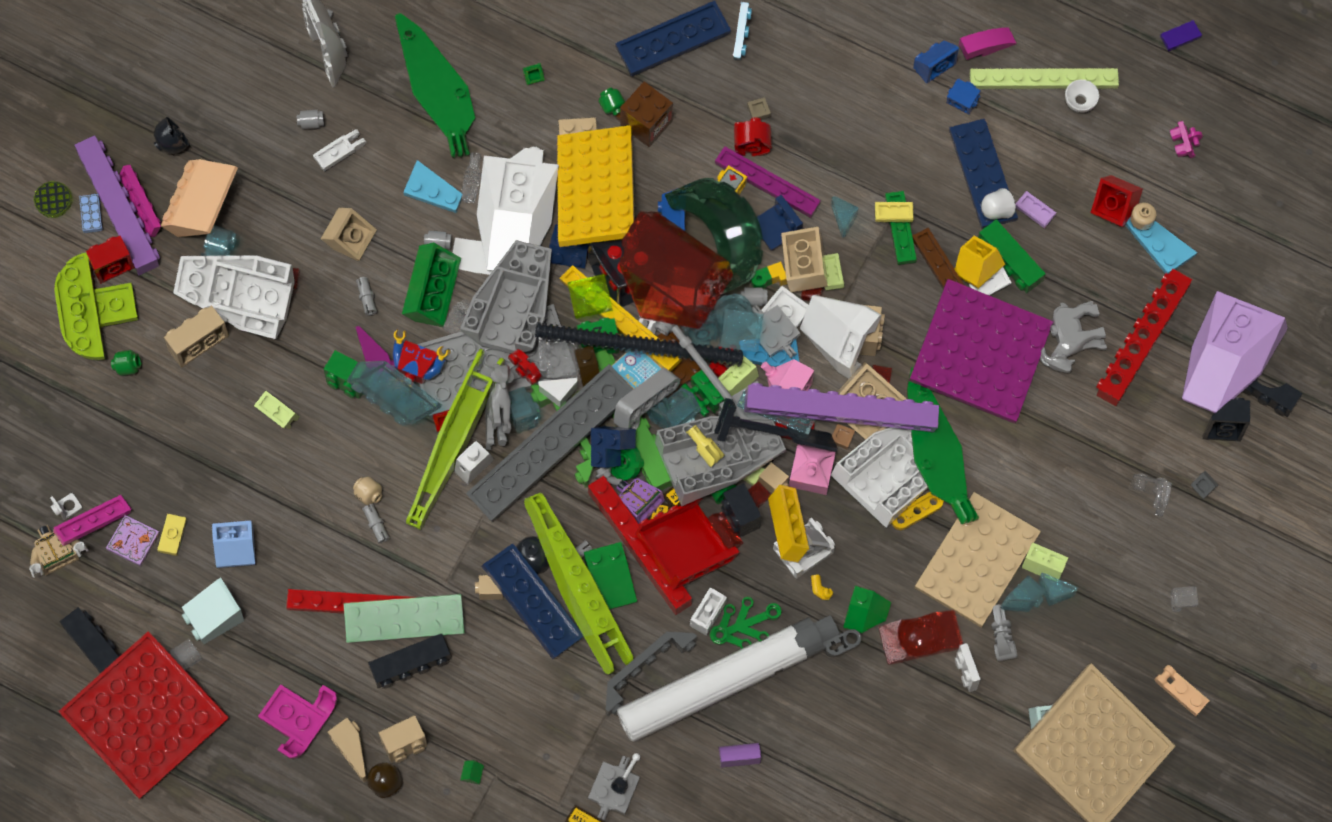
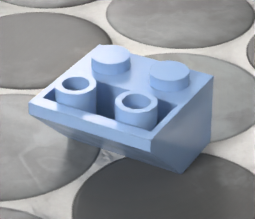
M252 521L212 524L216 568L256 565Z

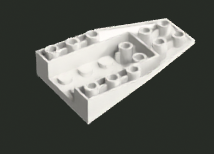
M484 156L477 219L487 271H493L515 240L539 246L542 244L552 224L559 165Z
M887 428L873 433L841 459L831 473V476L885 527L890 525L928 488L914 462L911 430Z

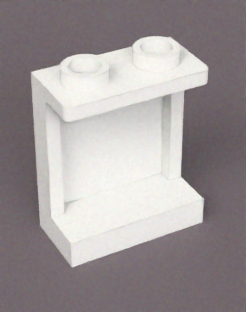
M812 518L804 526L818 530L829 543V547L809 558L802 557L798 563L781 559L796 579L834 553V541L830 536L826 537L822 532L823 527ZM776 541L774 543L773 549L780 557L778 543Z

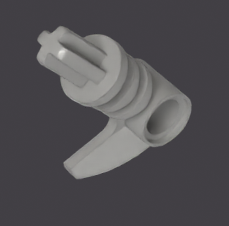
M997 604L993 606L995 622L991 626L993 630H996L994 631V636L996 637L995 643L997 644H994L997 661L999 662L1017 658V650L1012 635H1010L1012 633L1010 629L1011 621L1006 620L1004 606Z

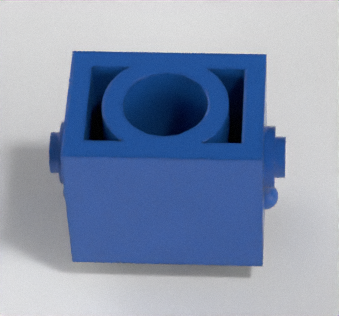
M957 79L953 87L948 91L947 104L970 115L973 108L978 105L981 90L977 89L971 82Z

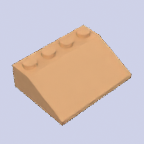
M201 159L188 161L184 167L182 178L177 183L176 192L170 199L169 208L163 216L161 227L177 237L210 234L238 168L233 165Z

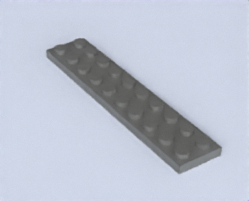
M608 364L466 494L491 522H494L590 435L591 428L598 427L615 412V407L619 400L631 392L633 388Z

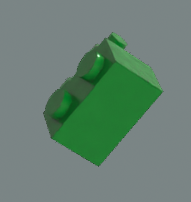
M702 370L691 377V386L693 388H689L686 383L680 387L684 392L685 398L694 404V409L698 413L700 412L703 417L710 413L706 407H709L713 413H716L719 410V404L725 401ZM696 394H698L703 401H700Z

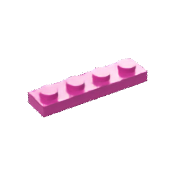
M131 165L123 166L119 174L121 182L126 188L129 198L144 224L146 233L149 234L150 238L155 237L161 227L160 220L156 217L152 204L148 201L145 190L137 179L136 172L133 171Z
M119 495L54 527L53 532L62 545L65 546L130 514L131 508L124 498Z

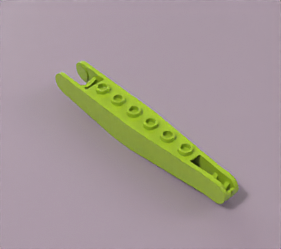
M479 349L447 413L414 503L408 514L406 524L419 530L423 528L433 506L454 471L456 459L465 451L487 404V400L495 387L496 382L491 378L477 373V369L485 354L483 349ZM501 357L497 364L504 366L505 359ZM473 378L487 382L484 392L470 387ZM425 492H427L431 496L425 507H422L420 505Z
M542 493L526 498L524 501L525 508L532 520L558 589L601 668L608 675L614 672L613 663L606 651L607 648L613 645L623 663L628 665L633 661V655L592 575L550 508L546 498ZM604 632L607 633L611 640L605 644L601 642L598 636Z

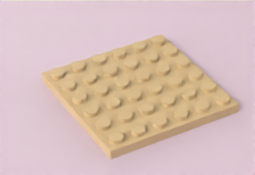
M1088 664L1013 751L1086 822H1111L1172 751L1175 745L1093 664Z

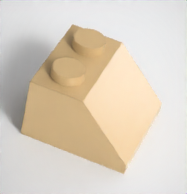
M338 208L321 240L333 250L359 261L377 229L352 208Z

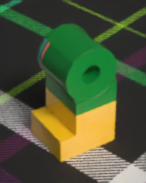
M781 262L757 270L751 277V286L754 288L765 289L767 286L779 282L780 286L788 284L786 272Z

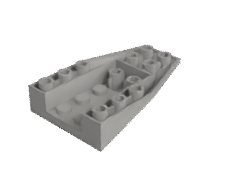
M710 416L657 430L655 444L680 504L684 506L739 482L784 453L786 448L780 435L741 427H730L725 442L718 441V434H715L714 430L719 416ZM740 417V419L775 426L772 418ZM694 425H697L706 438H712L725 454L712 467H709L697 452L696 443L686 433Z

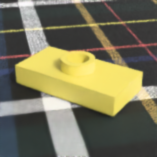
M875 202V222H913V202Z
M167 514L157 549L158 552L177 556L187 522L186 517Z

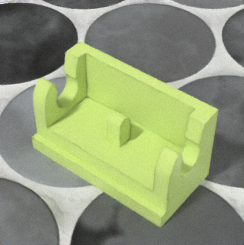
M743 356L740 367H737V365L731 366L718 379L730 395L733 396L754 382L759 375L757 367Z
M267 391L263 393L254 405L284 429L285 427L290 429L291 422L293 420L297 421L300 417Z
M1032 542L1022 568L1058 583L1068 557Z

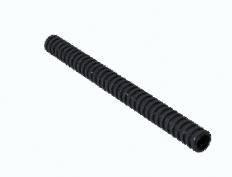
M541 322L536 324V339L542 338V340H545L546 338L548 341L553 339L554 342L560 340L561 343L563 341L566 343L571 342L572 344L577 343L578 345L582 343L584 346L589 344L590 347L595 345L597 348L601 346V348L607 347V349L613 348V350L619 348V351L625 349L626 352L631 350V352L637 351V353H640L641 351L643 354L648 352L649 355L654 353L656 356L660 354V356L666 355V357L672 356V358L677 356L678 359L684 357L685 360L687 358L693 360L686 348L683 349L677 341L672 342L668 340L667 342L665 339L660 341L659 338L654 340L652 337L648 339V337L642 338V336L636 337V335L630 337V334L624 336L623 333L618 335V333L612 334V332L607 333L606 331L601 333L600 330L595 332L594 329L589 331V329L583 330V328L577 329V327L572 329L570 326L565 328L564 325L559 327L557 324L553 326V324L547 325V323L541 324ZM692 343L704 361L706 360L708 363L713 361L714 364L719 362L721 365L723 363L725 365L731 364V366L737 365V367L742 365V350L737 351L733 349L732 351L730 348L725 350L724 347L719 349L717 346L713 348V346L707 347V345L701 346V344L696 346L695 343Z

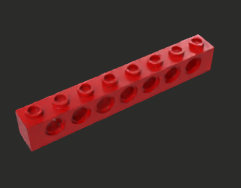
M1173 268L1169 274L1165 273L1161 280L1163 285L1160 289H1155L1152 298H1154L1152 303H1147L1142 311L1145 313L1142 319L1138 317L1133 326L1135 328L1133 334L1129 332L1124 340V343H1126L1123 349L1119 348L1115 355L1117 360L1114 364H1109L1105 372L1108 375L1105 379L1101 378L1098 382L1096 396L1114 406L1118 405L1190 287L1191 278ZM1166 289H1172L1175 293L1170 294ZM1157 304H1163L1165 309L1159 308ZM1148 319H1154L1156 323L1152 324ZM1139 334H1145L1147 338L1142 339L1139 337ZM1135 349L1138 353L1132 354L1129 350ZM1120 364H1126L1129 369L1121 368ZM1111 379L1118 380L1120 384H1113Z

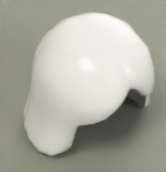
M1002 188L986 195L982 201L981 209L984 216L988 219L1010 218L1015 213L1016 204L1012 194L1007 189Z

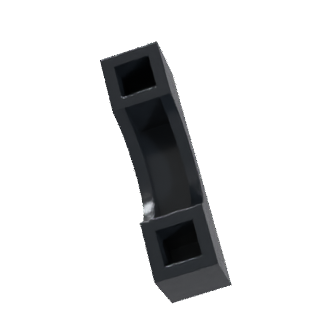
M1257 379L1243 390L1245 394L1256 397L1261 404L1272 407L1277 414L1286 417L1290 415L1303 394L1287 383L1277 388H1270L1259 383Z

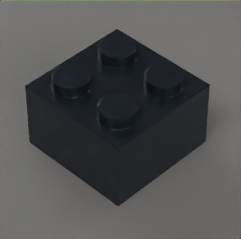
M743 483L724 492L723 500H721V510L725 517H729L731 521L729 525L734 534L737 533L739 538L760 529L762 516L745 484Z

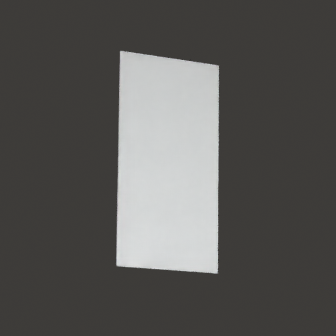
M455 238L453 253L461 257L459 269L490 275L492 271H487L482 241Z

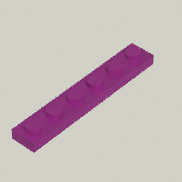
M725 146L715 160V164L725 170L729 165L748 176V183L776 198L782 194L792 208L810 218L821 203V200Z

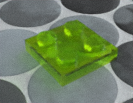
M605 274L567 282L575 319L613 311Z

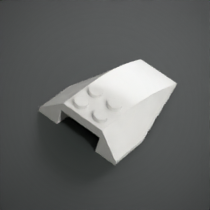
M302 0L305 26L312 41L320 40L325 72L331 86L335 87L346 66L345 57L348 55L345 42L339 36L336 22L332 23L327 9L320 0Z
M181 256L173 293L201 308H208L212 305L223 321L234 325L239 330L276 339L288 315L294 286L292 264L260 256Z

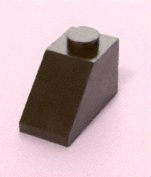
M593 346L574 350L575 361L583 387L600 373Z

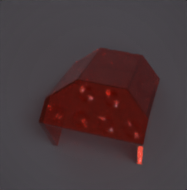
M640 211L636 220L628 229L627 234L623 237L622 246L624 254L620 258L619 266L640 317L700 329L707 320V316L712 308L715 307L720 295L723 294L728 282L733 277V271L729 262L656 211Z

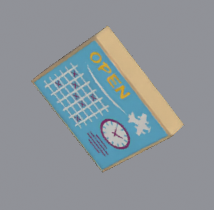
M628 350L612 365L616 372L633 389L662 369L649 355L643 354L641 351L640 353H637V351L631 352V350Z

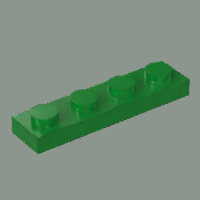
M904 191L885 193L886 202H906ZM890 222L897 265L916 263L910 222Z

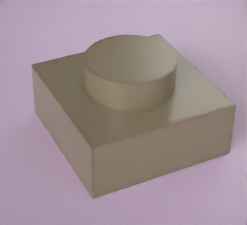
M765 97L747 102L751 118L763 119L771 116Z

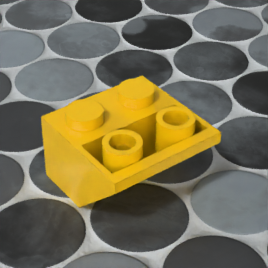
M973 236L960 248L955 271L961 279L979 288L998 272L1005 263L997 248Z

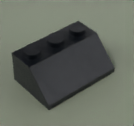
M1238 397L1228 401L1211 416L1202 439L1241 442L1250 424V400Z

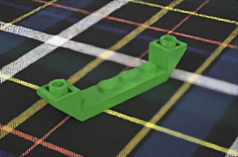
M534 384L531 386L532 393H530L534 404L538 403L540 408L552 403L550 399L539 392V385ZM554 402L552 403L555 411H558L560 407ZM585 438L579 444L581 449L579 453L585 462L576 466V473L574 475L578 483H582L587 488L595 467L591 466V445L587 438Z

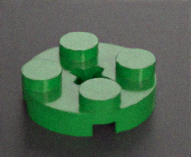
M638 448L621 450V466L612 467L611 469L614 477L622 480H631L639 474L640 469L644 466V460L641 458Z

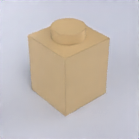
M771 462L759 475L758 483L773 493L779 484L789 486V476Z
M479 575V582H475V594H479V599H503V594L488 575Z

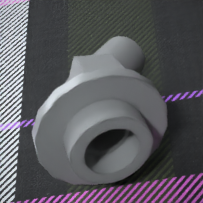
M601 467L596 470L597 475H595V478L599 479L605 476L610 484L616 486L622 481V479H617L610 475L612 467Z

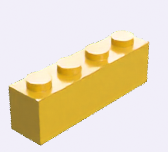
M779 484L768 498L780 557L783 560L798 563L809 550L796 488Z

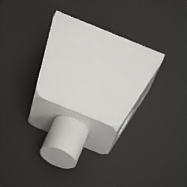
M475 441L456 459L454 472L468 485L494 459Z

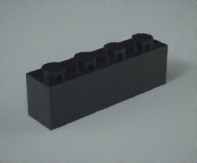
M78 607L59 622L101 674L122 654L117 655L114 649L116 647L110 639L106 641L102 637L104 634L102 629L98 625L94 626L90 622L92 617L86 610L82 612Z
M441 633L372 660L368 664L377 688L382 687L385 689L392 686L393 682L410 679L413 674L426 673L431 667L436 665L438 667L444 666L451 660V656Z

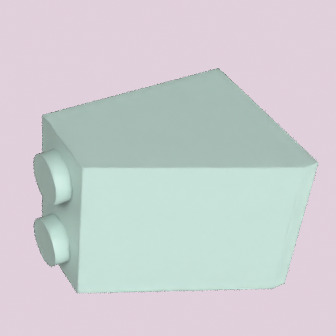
M221 578L217 579L182 607L184 621L187 625L191 623L194 628L191 631L197 641L201 640L203 645L244 621L239 606Z

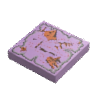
M125 515L108 543L106 550L141 567L160 533Z

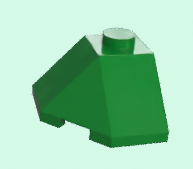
M855 586L843 628L847 630L853 629L862 634L870 628L886 622L891 602L872 590Z

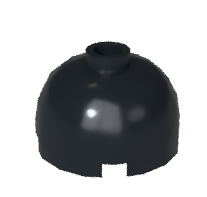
M165 117L156 125L154 129V138L156 140L154 145L159 151L164 150L168 154H179L190 144L185 134L180 133L178 130L179 126L169 117Z
M529 536L519 541L516 548L535 573L541 574L546 572L550 566L537 536Z

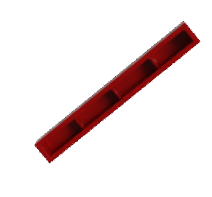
M605 476L588 485V494L675 616L691 606L692 598L684 586L672 589L635 535L639 528L638 522Z

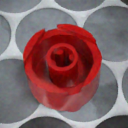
M751 118L747 122H736L734 124L735 152L742 156H746V153H751V156H761L769 153L770 149H772L771 126L761 122V118Z

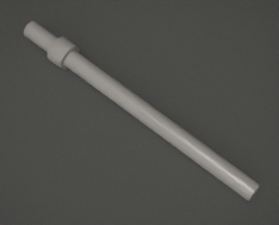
M678 325L674 326L671 330L679 339V344L682 348H686L722 397L734 400L691 344L692 340L684 335ZM734 400V403L737 407L735 414L738 417H747V415L743 412V410Z

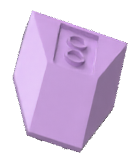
M1217 291L1192 345L1182 397L1183 401L1216 413L1228 401L1237 397L1262 374L1287 331L1285 317Z

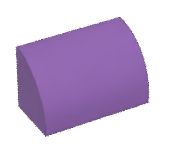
M759 743L719 747L721 768L760 764L761 753Z

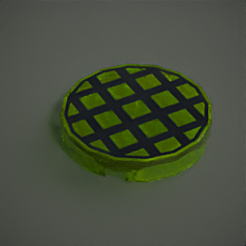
M50 181L38 187L34 194V204L37 211L43 214V216L57 218L64 215L68 208L71 207L72 197L65 184Z

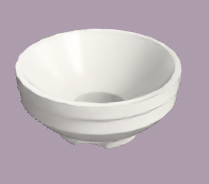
M1087 80L1073 81L1065 91L1067 105L1076 112L1083 113L1092 110L1099 99L1098 89ZM1082 96L1086 99V102L1078 104L1075 98Z

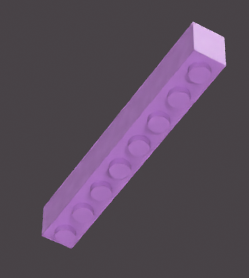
M93 136L75 144L76 151L118 235L121 236L138 275L159 267L157 261L160 259L156 248H151V238L148 233L144 234L142 230L144 224L140 217L136 218L134 214L137 212L133 202H128V192L125 187L120 186V176L117 171L113 172L111 167L114 165L110 156L106 157L104 154L106 149L103 142L98 141L96 136Z

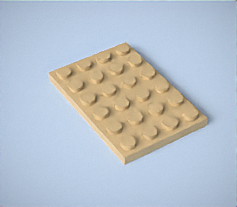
M974 492L970 502L979 519L961 525L957 518L915 585V589L982 628L993 611V606L1001 598L1027 556L1032 542L1035 543L1041 531Z

